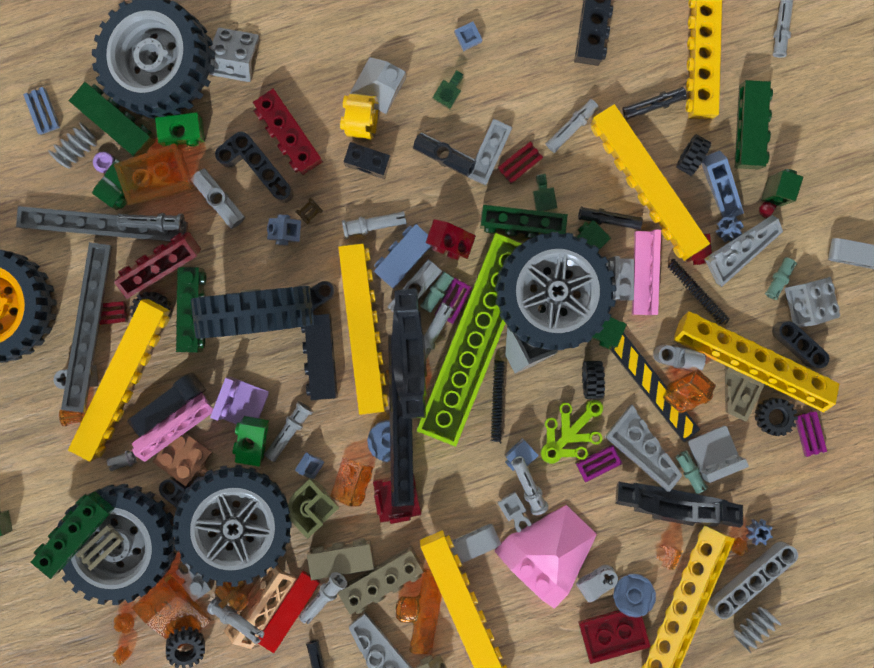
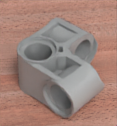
M659 345L653 351V357L657 362L689 372H701L706 361L704 353L681 347ZM664 349H667L669 352L666 360L661 356Z

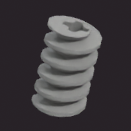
M81 122L79 123L82 128L81 130L73 128L75 136L67 133L69 141L61 138L60 141L63 146L54 145L55 153L48 150L50 155L59 164L69 169L72 167L70 161L77 163V156L82 158L85 156L83 150L91 151L89 144L92 146L97 145L95 136Z
M761 607L757 608L760 615L754 612L751 614L754 621L748 618L745 619L747 627L743 624L739 625L742 632L733 631L736 639L750 653L749 646L755 649L758 648L755 643L756 640L761 643L764 642L761 637L762 634L766 637L770 636L767 629L776 630L773 623L781 626V623L767 609Z

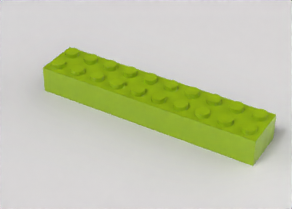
M495 233L426 404V418L420 419L417 432L452 446H457L505 326V321L500 317L499 306L496 305L497 291H495V285L498 282V273L503 267L505 259L522 243Z

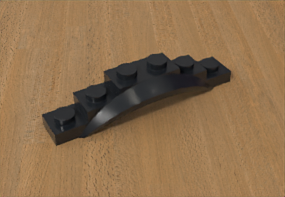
M417 289L394 291L392 358L398 397L402 404V415L405 420L426 418L425 397L427 395L425 377H427Z
M619 481L616 485L615 504L634 507L635 512L651 514L653 519L694 526L695 523L717 527L719 524L738 528L743 526V505L673 489L669 492L663 487L640 483L630 484Z

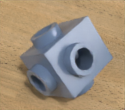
M278 215L277 218H269L267 240H274L276 245L288 246V242H300L301 221L290 219L289 215Z

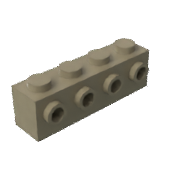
M412 546L377 565L373 570H369L348 582L347 586L338 592V595L350 615L354 612L359 614L368 608L367 605L373 601L378 603L386 597L387 593L391 591L395 593L404 587V583L408 581L414 582L421 578L424 567Z

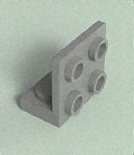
M218 28L212 42L213 45L210 47L215 52V59H210V64L215 68L214 73H209V75L251 82V60L259 41V35Z
M620 256L609 258V262L606 265L609 271L613 270L615 276L611 278L613 285H616L617 291L613 292V300L633 301L634 259H620Z
M831 277L785 288L792 321L798 327L813 326L840 317V308L836 300L835 287Z
M727 426L719 427L688 440L692 455L700 469L701 477L709 483L749 467L746 459L738 455Z

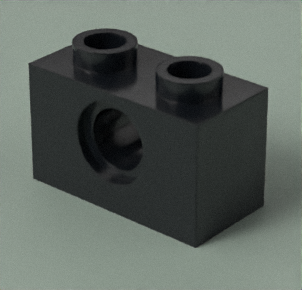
M350 142L343 163L346 167L385 179L391 162V156Z

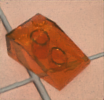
M176 144L114 164L128 205L175 195L194 188L181 148Z
M171 574L165 577L132 607L146 625L165 639L169 638L170 633L174 634V630L177 628L181 631V627L185 626V630H188V627L191 626L192 631L195 628L200 631L211 621Z

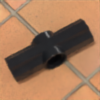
M422 132L414 140L413 149L437 161L441 166L449 167L466 177L473 172L476 160L451 148L449 144L440 142ZM442 152H449L446 158H440Z

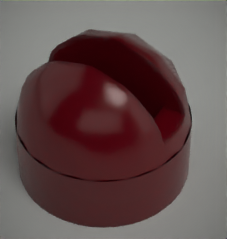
M772 202L762 203L759 207L760 215L767 219L773 214L777 205Z

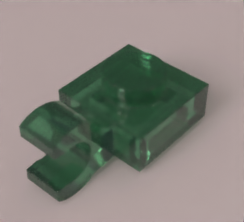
M456 70L449 83L443 80L432 99L451 110L461 93V90L457 87L461 83L464 74Z
M546 174L537 175L538 190L532 192L536 211L557 209L554 187L547 188Z

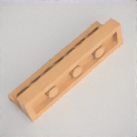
M278 565L274 569L272 567L267 569V575L264 577H259L237 611V614L262 631H264L297 580L294 575L282 572ZM282 579L288 580L283 587L278 588ZM276 597L275 601L267 606L268 600ZM264 614L263 619L255 623L257 617ZM230 624L224 632L232 644L252 649L254 646L250 639L248 641L243 640L245 635Z

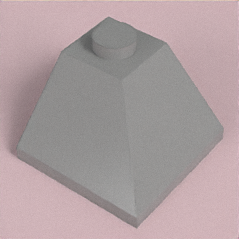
M369 57L350 94L376 96L378 104H374V108L387 114L406 80V72L387 61Z
M507 328L505 355L514 373L530 368L558 353L557 350L531 346L518 339V336Z

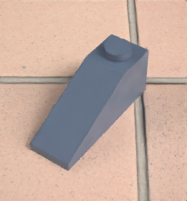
M721 151L707 155L702 161V167L722 219L743 214L744 211L727 157Z

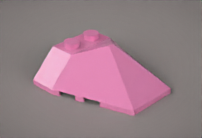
M565 505L544 516L543 519L529 527L527 525L519 533L514 532L510 534L494 551L509 569L542 601L555 609L569 594L597 534Z

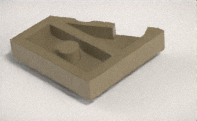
M726 367L725 412L747 422L765 384L730 367Z

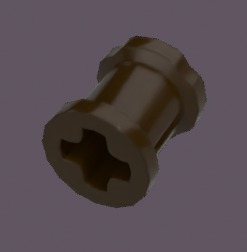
M311 197L302 209L295 211L307 225L310 224V221L318 213L323 212ZM311 208H313L311 212L305 215Z

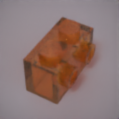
M696 369L670 382L663 398L681 414L687 410H693L696 406L710 402L716 385L699 369Z

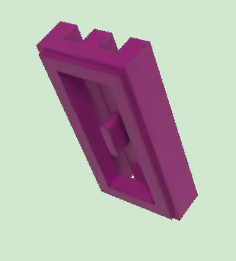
M454 278L441 304L446 303L456 283L460 286L449 304L450 307L453 308L463 288H466L467 291L452 318L447 319L451 324L456 320L473 287ZM441 304L439 305V307H438V309H437L435 315L437 314L439 308L441 307Z
M817 411L796 415L798 420H795L804 456L809 457L813 454L817 455L821 452H827ZM803 418L806 423L807 433L810 438L812 450L809 449L808 441L806 438L802 422ZM811 420H812V423H813L815 435H814V432H813Z
M610 445L575 464L586 483L621 465L622 462L614 446ZM609 452H612V454H610V455H608V456H606V457H604V458H602V459H600V460H598V461H596V462L590 464L589 466H587V467H585V468L582 467L583 465H585V464H587V463H589V462H591V461H593V460H595V459H597V458H599V457H601V456H603V455H605V454H607V453H609ZM615 458V460H616L615 462H613V463H611V464H609V465H607V466H605V467H603V468H601V469H599V470H597V471H595V472H593V473H591V474H589V475H586V472H588V471H590V470H592V469L598 467L599 465H601V464H603V463H605V462H607V461H609V460Z

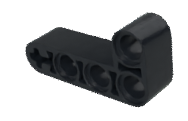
M235 133L216 149L215 157L223 166L233 167L244 159L278 201L287 203L293 198L294 193L291 186L247 133ZM241 139H248L247 145L240 148L238 145ZM225 152H231V158L227 161H223V154ZM255 155H261V161L258 164H252V158ZM268 171H274V178L269 181L265 180V174ZM277 184H279L285 190V196L280 194V191L276 187Z
M188 373L178 379L172 388L128 419L127 422L140 438L195 397L205 392L206 389L194 373Z

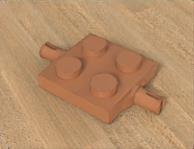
M185 432L159 451L152 462L186 487L195 476L200 474L203 477L206 475L205 473L209 470L204 467L207 459L213 452Z

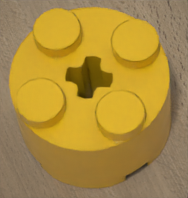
M359 94L344 96L343 108H345V116L341 117L340 129L344 130L347 137L374 138L371 133H376L378 110L374 109V104H378L376 96Z

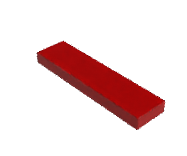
M302 571L263 631V638L259 637L261 641L258 644L275 653L320 584L319 580H311L310 574Z

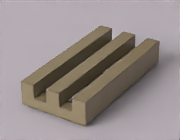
M108 524L76 556L78 558L81 557L82 562L89 566L88 569L91 571L124 538ZM109 531L111 534L87 556L85 552ZM115 537L117 541L93 562L91 558Z

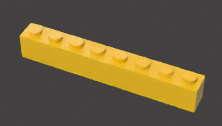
M613 104L593 117L591 122L592 132L596 137L599 136L601 138L605 151L608 154H612L617 169L625 173L628 185L631 188H635L639 194L637 197L640 203L648 207L651 219L655 223L658 222L662 228L661 233L667 241H671L676 256L678 258L682 257L685 261L710 244L616 105Z
M364 244L340 246L338 248L359 415L385 412V407L389 405L388 396L383 394L382 386L386 385L385 373L380 371V365H383L382 352L378 353L377 344H381L380 332L375 331V323H378L377 311H373L372 303L376 302L375 292L370 290L369 283L373 282L372 269H368L367 261H371L369 248L365 249Z
M149 299L140 301L68 451L89 462L102 457L106 450L104 445L107 439L109 440L115 432L113 427L116 421L118 422L124 414L122 408L133 395L131 390L134 384L136 385L142 377L140 372L143 366H146L151 359L150 351L152 347L158 344L161 338L159 333L162 328L164 329L170 320V317H168L170 310Z
M442 530L421 539L420 547L473 667L507 668V665L502 666L500 660L503 657L499 647L494 648L492 641H495L491 629H486L484 625L487 620L483 611H478L476 604H479L476 594L474 591L470 593L468 588L471 585L466 573L462 574L459 568L462 566L458 554L454 555L451 548L454 547L450 535L445 536Z

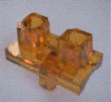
M240 581L238 586L232 587V582H223V586H219L214 591L221 599L218 605L223 609L229 602L230 607L235 611L245 609L248 604V597L245 593L240 592L245 584Z

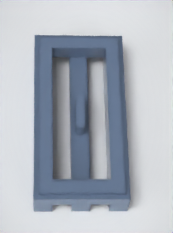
M44 87L39 88L37 91L33 90L29 94H23L38 134L42 135L60 128ZM40 95H42L43 101L45 103L46 109L51 119V126L48 123L45 111L39 99ZM32 98H34V101H35V103H36L37 109H38V111H39L40 117H41V119H42V122H43V125H44L45 128L42 127V124H41V122H40V119H39V116H38V114H37V111H36V108H35V106H34V103H33Z

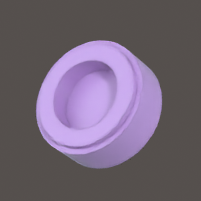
M99 152L93 158V166L97 171L105 174L115 161V158L108 152Z

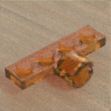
M424 568L419 595L416 597L401 596L398 599L396 618L400 622L414 624L409 651L415 654L431 655L442 594L431 570L428 568Z

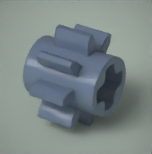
M736 216L732 218L724 217L717 223L720 229L716 230V233L726 243L742 235L740 229L744 228V225L741 221H738Z
M752 519V523L749 526H745L748 529V534L745 536L748 539H752V543L758 545L759 541L767 545L766 541L769 538H773L770 534V530L773 527L766 525V521L763 519L759 523Z

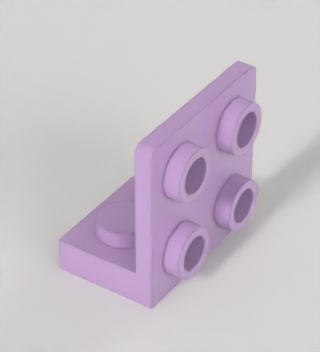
M226 377L210 418L217 421L224 419L235 424L237 422L240 423L244 416L260 418L269 391L233 377Z

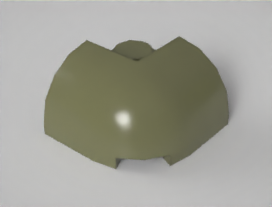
M310 478L290 498L288 504L289 518L308 539L340 506L330 497L320 483Z

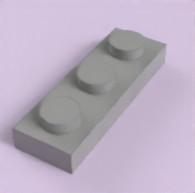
M493 119L475 158V168L468 178L485 186L487 185L512 130L511 126Z

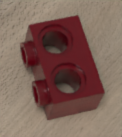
M434 219L426 244L433 246L432 250L441 254L446 252L447 257L459 260V257L468 259L476 235L449 222Z

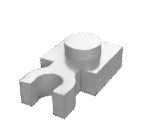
M516 492L497 502L507 520L514 519V526L518 533L522 531L519 527L521 521H525L528 527L532 525L529 519L522 515L526 509Z
M186 563L185 565L189 570L187 573L181 567L175 572L179 577L185 579L186 582L182 586L195 602L213 587L209 582L207 583L202 580L201 574H192L190 566Z

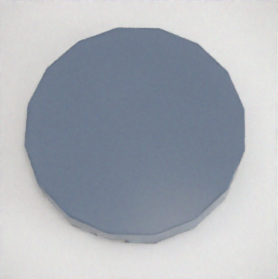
M384 420L375 424L370 430L367 439L368 448L372 455L385 462H391L390 420Z
M629 574L618 580L614 588L613 598L615 605L622 613L629 617H641L652 610L656 602V592L647 578L639 574Z

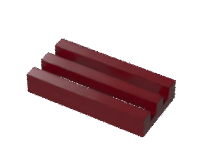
M530 141L501 164L498 170L511 185L544 157L539 154L537 148ZM528 149L531 150L530 153H528L510 169H508L507 171L504 170L505 167H507L525 151H527ZM535 155L536 159L512 178L509 176V174Z
M125 301L103 303L102 308L121 306V310L102 312L101 316L122 314V318L100 320V325L128 322Z

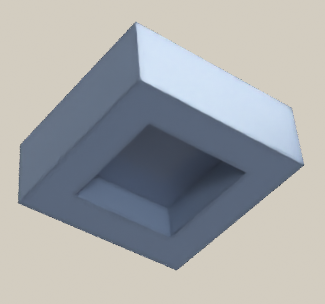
M474 21L454 30L463 52L482 43V38Z
M306 452L295 471L305 477L314 479L325 462L321 458Z

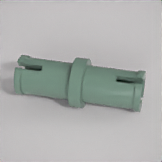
M787 257L783 259L779 270L773 274V281L765 292L767 297L778 300L783 287L789 283V277L797 262Z
M443 271L435 285L430 287L431 291L420 306L431 313L440 298L445 296L444 292L454 278Z
M683 451L680 455H676V459L684 471L683 475L689 479L695 493H701L706 490L708 486L705 484L699 473V467L695 466L688 451Z

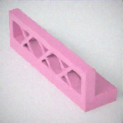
M661 230L634 232V300L632 301V315H658Z
M201 393L131 443L134 447L132 452L144 462L212 414L213 407Z

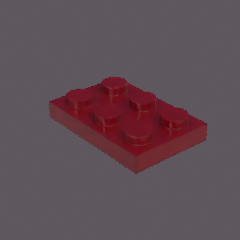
M620 610L578 621L590 664L651 647L642 616L629 617Z

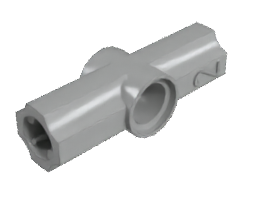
M204 168L193 175L190 180L230 229L240 225L245 216ZM217 194H222V201L219 204H215L214 197Z
M428 259L402 290L409 289L411 284H418L421 287V291L418 294L419 299L442 271ZM395 299L388 305L392 312L395 306Z

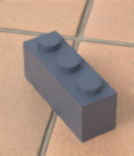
M417 224L414 227L409 226L402 233L404 238L399 243L395 241L388 249L389 255L385 259L381 257L374 265L376 267L374 272L393 289L431 248V245L426 244L428 234Z

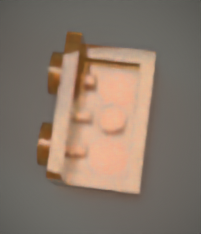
M342 458L330 497L347 506H361L366 496L365 492L368 483L372 478L373 467L362 465L348 458Z

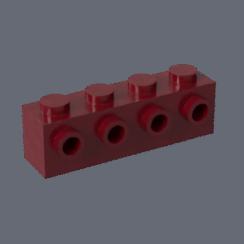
M274 88L252 102L256 107L253 111L260 121L264 119L268 126L265 129L271 138L276 136L280 142L277 144L279 150L283 155L288 154L291 158V161L288 163L295 173L300 171L302 175H305L323 162Z
M189 232L184 235L181 233L175 235L170 239L171 243L168 245L161 244L153 250L154 253L150 256L145 254L135 261L137 264L130 267L127 265L118 271L119 276L114 283L126 299L198 256L201 248Z

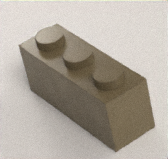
M365 538L355 539L350 544L337 542L332 544V547L324 548V545L315 546L307 554L311 580L330 577L334 572L344 575L373 570L375 566L371 540L366 541Z

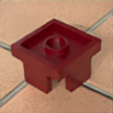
M414 473V505L391 506V477L373 480L374 499L380 523L390 521V524L410 521L411 517L421 515Z

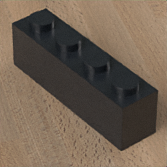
M331 314L313 315L314 325L301 327V332L305 333L306 341L302 343L303 354H307L304 371L305 375H309V383H306V394L310 396L311 400L335 399L338 397Z

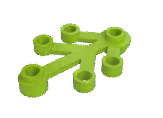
M595 399L589 400L585 406L586 411L571 427L570 414L572 406L566 402L561 403L559 406L561 413V437L556 442L555 429L558 426V422L552 417L545 420L547 444L541 449V457L545 462L554 464L561 457H577L583 460L588 456L587 449L582 446L576 449H562L568 442H591L593 444H600L602 442V435L597 431L576 434L593 416H599L603 412V405L600 401ZM595 404L599 407L597 412H593L591 409ZM564 405L569 406V411L566 413L562 411ZM550 420L555 422L552 428H549L547 425ZM594 434L599 435V439L596 442L592 440ZM580 449H583L585 452L584 455L581 457L578 456V451ZM550 450L555 451V455L553 457L548 456V452Z

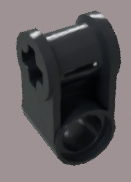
M322 281L310 288L313 311L335 297L337 289L333 283ZM324 285H329L331 288V293L327 297L321 293Z

